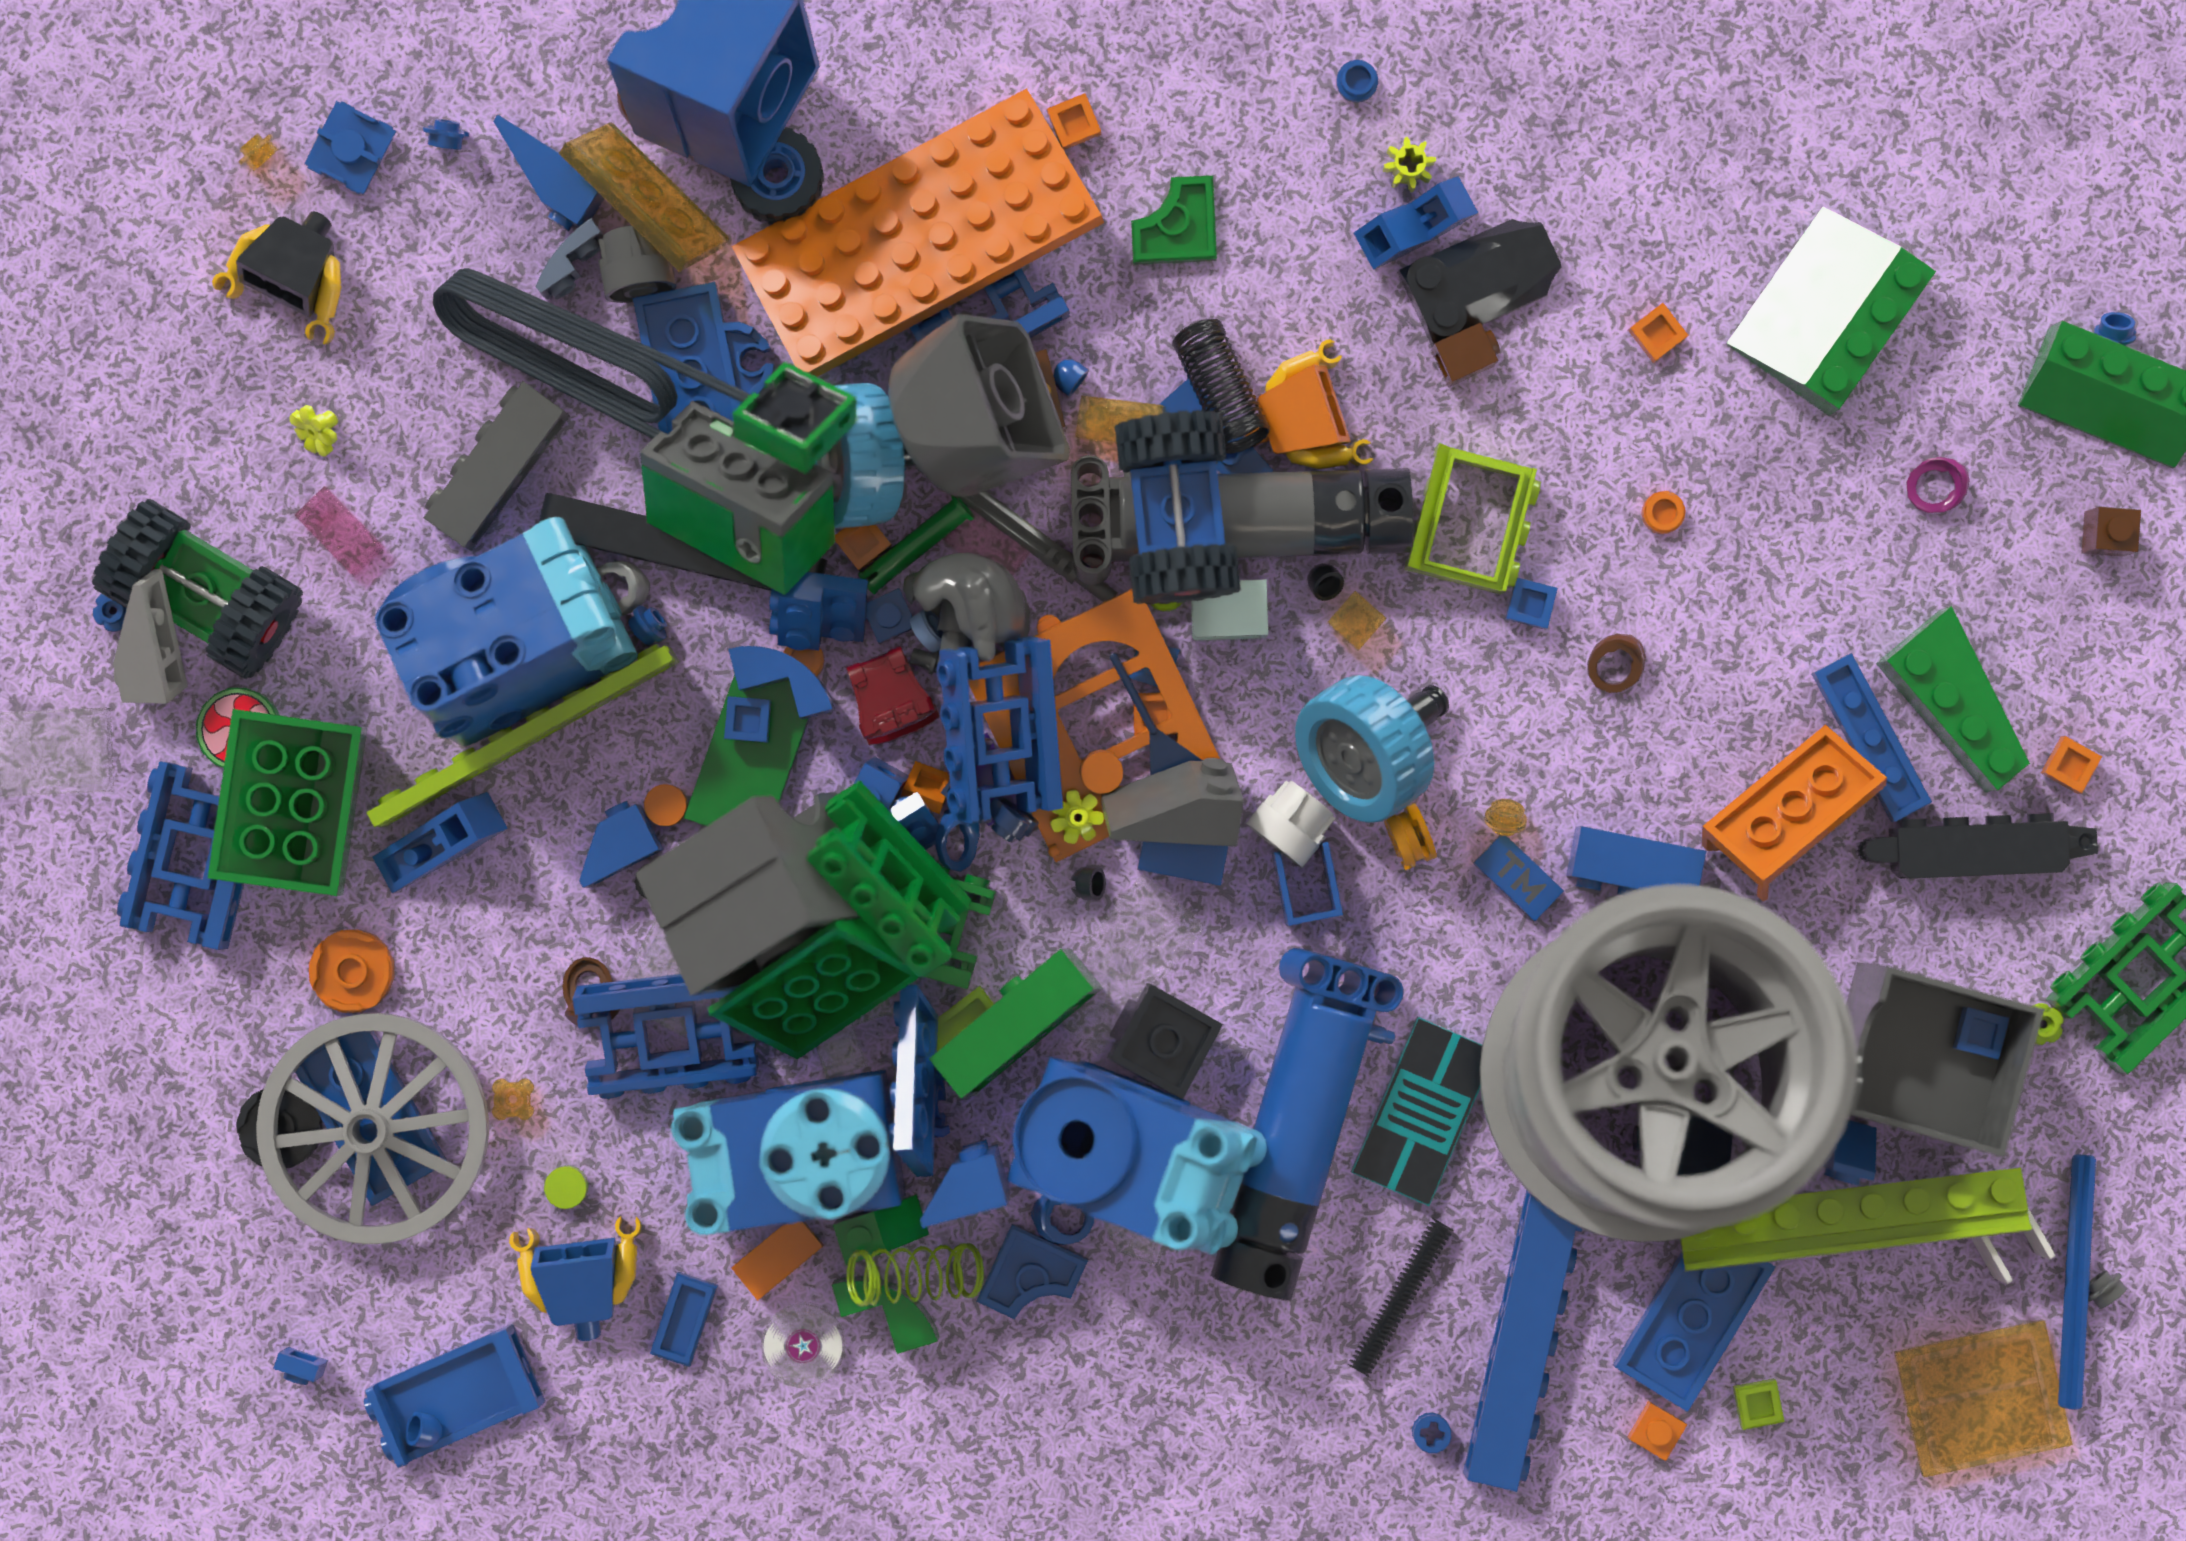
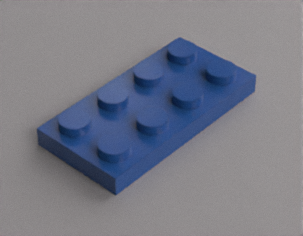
M361 1031L338 1037L365 1105L381 1044L374 1031ZM323 1045L313 1052L299 1066L295 1073L300 1082L351 1112L326 1046ZM392 1063L390 1064L380 1107L385 1106L405 1087ZM411 1099L392 1119L421 1116V1113L413 1099ZM316 1108L327 1129L343 1127L342 1123ZM366 1118L360 1124V1134L365 1140L374 1141L378 1134L376 1124ZM429 1128L394 1134V1136L447 1160ZM344 1140L334 1141L338 1149L345 1144ZM386 1148L407 1186L435 1171ZM356 1152L346 1161L353 1175L355 1174ZM372 1155L366 1198L370 1205L374 1206L392 1196L394 1192Z
M1681 1252L1613 1363V1366L1688 1412L1776 1266L1769 1262L1685 1272L1683 1253Z

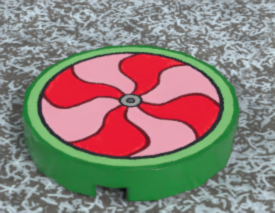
M228 688L215 693L202 706L196 720V738L202 753L213 764L224 768L232 709L279 715L277 707L264 694L249 688Z

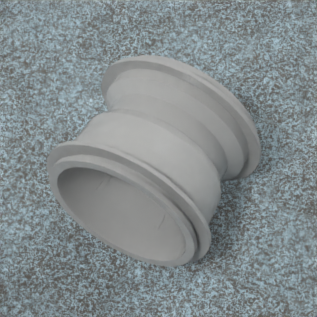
M1663 885L1625 893L1600 904L1585 913L1556 940L1546 945L1521 967L1503 990L1486 1028L1481 1050L1480 1091L1484 1114L1499 1153L1510 1171L1536 1200L1562 1219L1594 1234L1633 1242H1661L1681 1239L1716 1226L1728 1225L1754 1217L1770 1210L1792 1196L1812 1178L1833 1151L1845 1127L1851 1109L1856 1083V1043L1851 1017L1834 976L1811 944L1790 924L1754 901L1730 892L1694 885ZM1634 956L1655 957L1671 962L1659 999L1652 1013L1597 973L1611 964ZM1708 982L1713 984L1727 997L1740 1016L1706 1023ZM1574 1001L1583 1006L1618 1052V1055L1563 1084L1560 1062L1561 1039L1569 1011ZM1667 1011L1677 1012L1683 1020L1681 1032L1672 1031L1667 1027L1665 1022ZM1758 1053L1762 1078L1761 1106L1725 1072L1728 1068ZM1664 1059L1670 1064L1669 1067L1666 1066ZM1620 1068L1629 1069L1635 1075L1636 1086L1633 1090H1626L1619 1084L1617 1076ZM1696 1082L1703 1083L1710 1089L1711 1100L1708 1105L1701 1104L1695 1099L1693 1087ZM1638 1102L1643 1170L1629 1166L1604 1150L1585 1130L1575 1113ZM1690 1114L1710 1121L1739 1137L1747 1145L1740 1155L1714 1172L1691 1177H1675Z

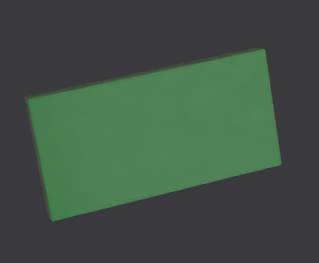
M734 674L687 807L685 819L708 826L745 801L757 796H773L780 804L810 719L803 720L799 718L790 680L742 692L738 688ZM728 696L772 701L768 743L724 739Z

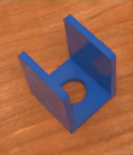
M1323 842L1319 847L1332 909L1293 917L1281 852L1272 853L1286 925L1290 926L1343 915L1329 842Z

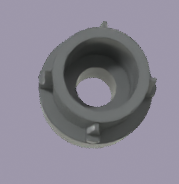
M647 224L630 225L611 230L603 235V239H599L602 259H599L598 262L607 301L631 303L633 298L675 290L676 281L669 249L665 250L661 230L657 231L655 226Z

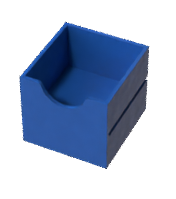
M678 0L671 16L659 26L644 31L623 32L606 59L635 135L685 158H688L689 155L693 156L696 163L749 187L752 185L820 67L804 0Z

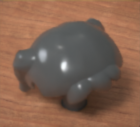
M975 553L949 554L928 563L918 572L909 574L904 580L903 591L908 602L912 605L913 601L917 600L924 611L931 610L936 616L939 615L937 630L943 632L940 650H957L961 647L971 648L973 641L974 648L978 649V658L983 661H990L995 655V644L998 643L1004 651L1005 641H1017L1018 638L1028 637L1030 631V609L1026 596L1019 588L1012 574L993 559Z

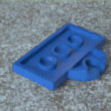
M716 282L633 298L642 344L749 394L755 392L759 395L765 389L764 381L775 372V365L764 364L760 370L748 372L742 367V358L751 350L767 353L772 349L767 340L754 327L741 322H724ZM659 364L671 378L678 395L676 406L657 423L660 431L669 434L672 431V420L692 401L733 421V412L742 402ZM651 390L653 403L659 405L656 396Z
M908 985L900 990V1001H895L893 1008L895 1025L899 1027L898 1041H894L892 1045L893 1064L897 1067V1082H892L890 1096L892 1106L896 1108L895 1123H891L889 1127V1142L891 1149L896 1151L902 1162L909 1167L916 1177L933 1176L934 1138H941L950 1133L949 1125H945L946 1116L944 1112H939L938 1101H946L945 1078L929 1060L937 1052L938 1014L918 985Z

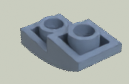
M591 218L567 237L543 269L535 287L546 300L552 296L555 299H560L569 294L576 287L574 281L581 277L572 262L577 259L584 262L600 251L599 239H603V234Z

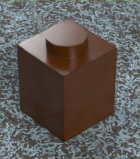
M1478 323L1435 343L1431 348V352L1449 388L1494 367L1498 362L1496 355L1500 353V347L1491 330L1485 332L1482 324Z
M2096 507L2085 511L2081 553L2120 557L2137 553L2139 549L2141 510Z

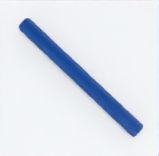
M2081 1154L2073 1155L2071 1164L2058 1393L2059 1406L2072 1410L2081 1409L2083 1405L2096 1158L2092 1155Z

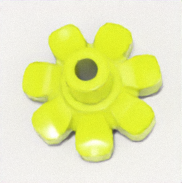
M305 405L300 410L290 414L289 420L295 426V433L300 440L306 439L304 442L306 450L314 454L318 453L323 457L333 451L331 445L337 441V434L331 428L338 424V419L333 412L327 410L322 415H316L311 406Z
M1077 790L1067 791V802H1063V809L1052 810L1053 813L1059 816L1051 820V828L1054 832L1065 830L1063 838L1067 843L1075 844L1079 835L1084 840L1090 841L1096 836L1092 825H1100L1104 820L1102 812L1093 811L1098 800L1092 794H1087L1081 800ZM1076 814H1080L1078 821L1074 820Z

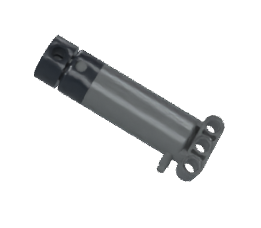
M1087 455L1076 460L1071 469L1073 565L1075 575L1081 582L1088 585H1097L1107 580L1111 573L1112 562H1128L1129 558L1139 554L1130 472H1124V477H1109L1108 467L1105 462L1097 456ZM1408 468L1366 469L1364 472V482L1359 470L1218 474L1225 544L1236 546L1237 558L1355 555L1363 552L1364 545L1366 546L1367 554L1411 552L1413 541V497L1411 476ZM1093 473L1099 476L1101 481L1095 486L1088 487L1081 484L1079 479L1084 474ZM1093 513L1100 516L1102 522L1098 526L1091 528L1084 526L1080 520L1084 515ZM1097 554L1102 557L1104 562L1099 567L1092 569L1084 566L1081 560L1086 555Z

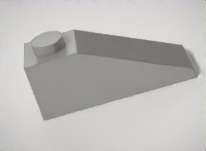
M162 569L152 570L132 587L113 662L114 681L119 688L122 703L167 704L188 687Z

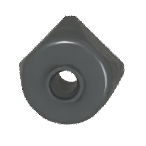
M958 314L924 337L894 363L890 373L888 393L892 416L903 442V447L922 474L934 486L945 493L955 497L975 495L1069 460L1070 447L1030 337L1018 321Z

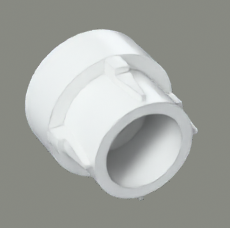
M1285 781L1273 796L1269 795L1246 822V825L1285 857L1303 868L1326 838L1323 835L1336 818L1333 817L1334 814L1299 785L1293 781Z

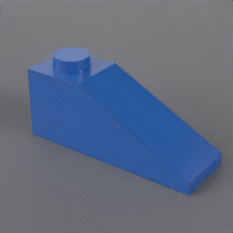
M497 115L493 122L541 202L551 211L547 218L567 231L572 226L578 228L590 218L592 219L610 191L606 183L505 118Z
M488 792L456 803L372 858L393 894L481 846L508 828Z

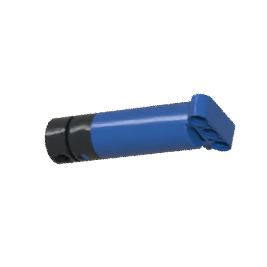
M1302 948L1288 950L1279 962L1281 978L1289 985L1295 986L1254 1125V1129L1260 1132L1266 1139V1155L1257 1166L1248 1167V1170L1243 1173L1244 1176L1236 1199L1229 1212L1237 1220V1237L1228 1247L1219 1248L1210 1275L1214 1279L1238 1289L1285 1301H1291L1304 1260L1298 1254H1303L1309 1243L1367 1041L1379 1044H1392L1396 1038L1393 1031L1373 1024L1376 1011L1390 1012L1395 1010L1400 1005L1404 994L1401 981L1393 975ZM1308 963V964H1309L1308 972H1307V974L1303 977V969H1304L1305 965ZM1344 973V981L1339 987V979ZM1379 984V991L1374 997V990Z

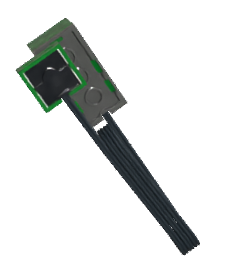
M470 268L459 269L433 293V306L440 321L454 336L463 342L653 439L640 451L648 524L783 595H786L835 543L833 472L816 463L857 422L855 396L787 362H784L764 381L765 389L759 395L755 392L749 394L658 350ZM466 300L634 374L650 387L659 405L651 403L485 318L476 312ZM659 364L742 402L733 412V421L692 401L672 420V431L669 434L647 424L660 422L677 404L678 395L675 385Z

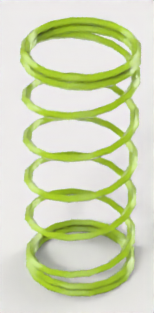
M961 1243L953 1250L948 1245L942 1244L933 1251L926 1246H919L913 1253L903 1247L894 1250L892 1254L886 1249L879 1248L871 1256L865 1250H856L851 1255L847 1266L848 1291L852 1300L859 1306L875 1305L878 1302L881 1293V1282L873 1257L878 1253H885L889 1256L884 1275L885 1292L889 1301L895 1304L900 1299L902 1281L894 1255L901 1251L910 1255L905 1271L907 1295L911 1301H918L922 1293L923 1281L919 1263L914 1255L918 1251L924 1250L931 1254L926 1265V1288L930 1298L936 1301L940 1298L943 1290V1275L935 1253L940 1249H947L951 1252L945 1273L949 1294L954 1299L959 1298L961 1294L965 1298H974L979 1294L983 1286V1259L979 1250L972 1243ZM966 1248L972 1251L977 1268L976 1284L971 1293H968L963 1285V1269L960 1263L962 1253ZM859 1255H862L866 1261L863 1279L866 1296L864 1301L859 1298L854 1281V1269ZM953 1256V1276L958 1289L957 1295L953 1294L949 1279L950 1263ZM932 1258L935 1260L939 1274V1291L936 1297L931 1293L929 1285V1270ZM912 1259L915 1263L919 1280L916 1298L912 1297L909 1288V1269ZM891 1261L894 1264L898 1280V1293L895 1299H892L888 1288V1274ZM868 1272H869V1289H868V1284H867ZM876 1288H877V1295H876V1298H875V1300H874V1301H872V1300H873V1298H874V1296H875V1293H876Z

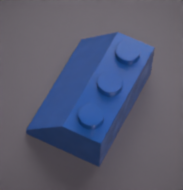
M987 1139L962 1146L961 1152L956 1155L920 1219L923 1228L1003 1207L1008 1204L1010 1189L1006 1180L998 1144L988 1146Z

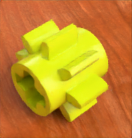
M1405 137L1400 150L1389 146L1387 154L1394 161L1386 163L1382 170L1385 173H1393L1395 177L1392 183L1393 188L1403 183L1408 184L1410 192H1414L1416 181L1419 179L1425 183L1430 182L1432 176L1424 169L1434 165L1436 157H1426L1424 150L1427 142L1424 141L1419 146L1411 145L1409 138ZM1405 156L1410 157L1412 163H1419L1414 173H1409L1407 166H1400Z

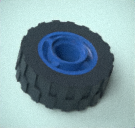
M785 127L752 185L749 187L731 178L730 182L737 201L740 202L742 209L747 214L751 213L754 219L760 222L763 220L767 221L768 224H774L780 220L785 222L789 218L800 216L810 206H813L823 192L824 172L817 149L813 143L810 144L807 141V137L802 133L798 134L792 128ZM774 168H782L788 172L786 179L780 183H771L766 180V176Z

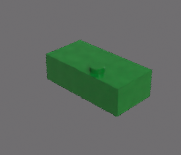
M1061 948L1025 979L1022 980L1017 975L999 990L1003 997L931 1056L929 1060L961 1099L975 1096L1100 992L1103 987L1072 949Z

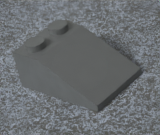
M1218 758L1188 761L1101 795V805L1110 840L1237 847L1244 799L1232 763H1226Z

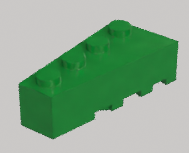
M1952 606L1938 610L1876 663L1984 792L1998 791L2030 764Z

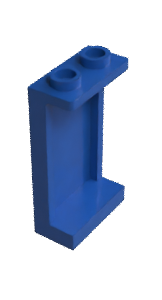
M513 1324L376 1382L365 1389L367 1397L364 1398V1406L369 1418L373 1422H378L383 1433V1437L380 1438L383 1452L389 1461L394 1460L397 1468L403 1467L414 1459L518 1414H526L546 1402ZM414 1412L431 1414L440 1421L442 1436L432 1447L420 1448L408 1445L406 1441V1427L409 1418Z

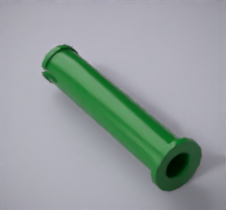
M950 495L952 498L950 502L864 571L859 572L858 576L860 579L868 580L869 591L875 595L879 592L878 590L967 519L969 521L974 520L975 517L960 497Z

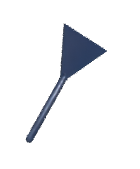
M1112 653L1110 660L1149 731L1150 775L1188 761H1203L1156 728L1118 655Z

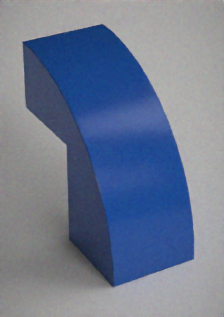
M1457 176L1438 183L1411 203L1379 214L1355 231L1354 235L1374 270L1437 239L1476 215L1478 211L1460 177Z
M740 646L728 649L740 691L746 692L790 680L799 718L804 720L836 711L833 701L820 679L795 658L781 651L761 646Z

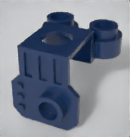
M985 738L986 751L990 749L993 743L991 738ZM950 781L941 792L945 797H947L950 790ZM995 797L990 803V820L983 821L979 819L980 824L990 823L993 819L995 822L991 829L1011 843L1014 839L1021 841L1024 836L1029 837L1039 824L1038 820L1030 813L1018 810L1017 805L1005 797Z

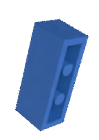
M1576 826L1566 876L1577 878L1575 885L1577 887L1601 891L1602 883L1618 886V895L1663 885L1700 886L1707 851Z

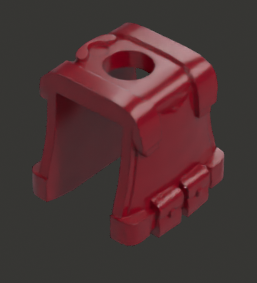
M901 646L892 648L887 653L862 663H855L846 667L858 704L860 721L858 726L869 746L899 740L925 729V727L940 718L931 696H928L915 678Z

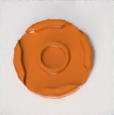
M361 929L340 930L331 934L314 949L309 962V982L313 991L316 992L317 996L327 1007L342 1013L363 1012L378 1005L389 993L395 978L394 960L388 946L376 935Z

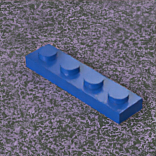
M1847 654L1813 672L1811 675L1849 745L1887 777L1886 786L1876 795L1890 821L1896 822L1932 803L1853 654Z

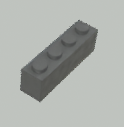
M522 381L518 388L512 386L506 392L500 402V407L503 408L493 422L487 420L475 436V440L478 443L469 455L463 454L458 458L450 471V474L453 476L444 490L438 488L425 505L428 512L423 518L470 551L477 545L570 417L563 409L524 381Z

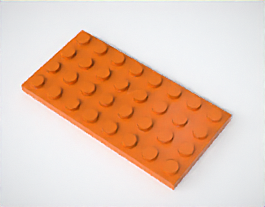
M1026 88L822 197L802 215L789 218L785 222L780 220L731 247L795 367L818 377L1104 224V220Z

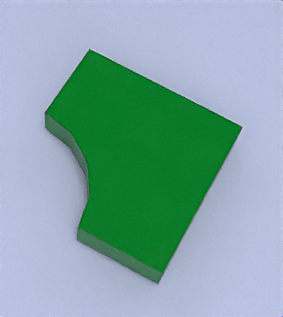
M1213 175L1171 177L1169 194L1161 207L1148 217L1131 221L1133 265L1217 261Z

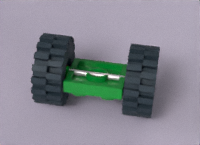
M146 499L145 502H140L136 510L132 509L127 514V519L118 524L115 535L113 537L110 536L108 539L106 550L102 551L98 558L100 564L94 569L93 574L96 576L92 579V584L95 585L93 588L127 608L133 585L152 570L162 569L173 622L208 643L206 647L207 657L244 679L253 677L255 672H259L263 668L264 662H269L273 657L274 650L279 648L282 638L291 628L290 624L299 612L297 608L302 603L301 596L303 591L300 587L268 568L260 566L258 570H252L195 536L189 531L191 528V524L188 523L189 521L154 500Z

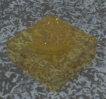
M1354 591L1326 624L1358 651L1387 618L1359 593Z

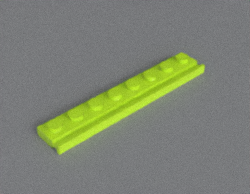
M655 644L638 654L636 662L601 677L600 682L587 689L584 686L562 697L564 702L554 708L549 709L547 706L525 717L527 723L512 730L510 726L493 734L488 738L489 744L477 751L472 747L459 753L451 759L453 764L441 771L434 768L414 779L416 785L403 792L399 788L377 800L379 803L377 807L366 812L373 826H389L680 663L673 649L665 645L660 648L658 644Z
M2020 1167L1794 1194L1770 1210L1754 1217L1728 1225L1716 1226L1704 1232L1681 1238L1680 1243L1683 1253L1684 1270L1688 1272L2027 1232L2032 1230V1226L2029 1221V1209L2022 1169Z

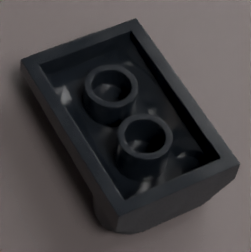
M1511 219L1433 255L1419 258L1411 265L1398 270L1397 273L1433 347L1435 343L1478 323L1482 325L1487 324L1546 297L1555 275L1562 266L1541 222L1531 223Z

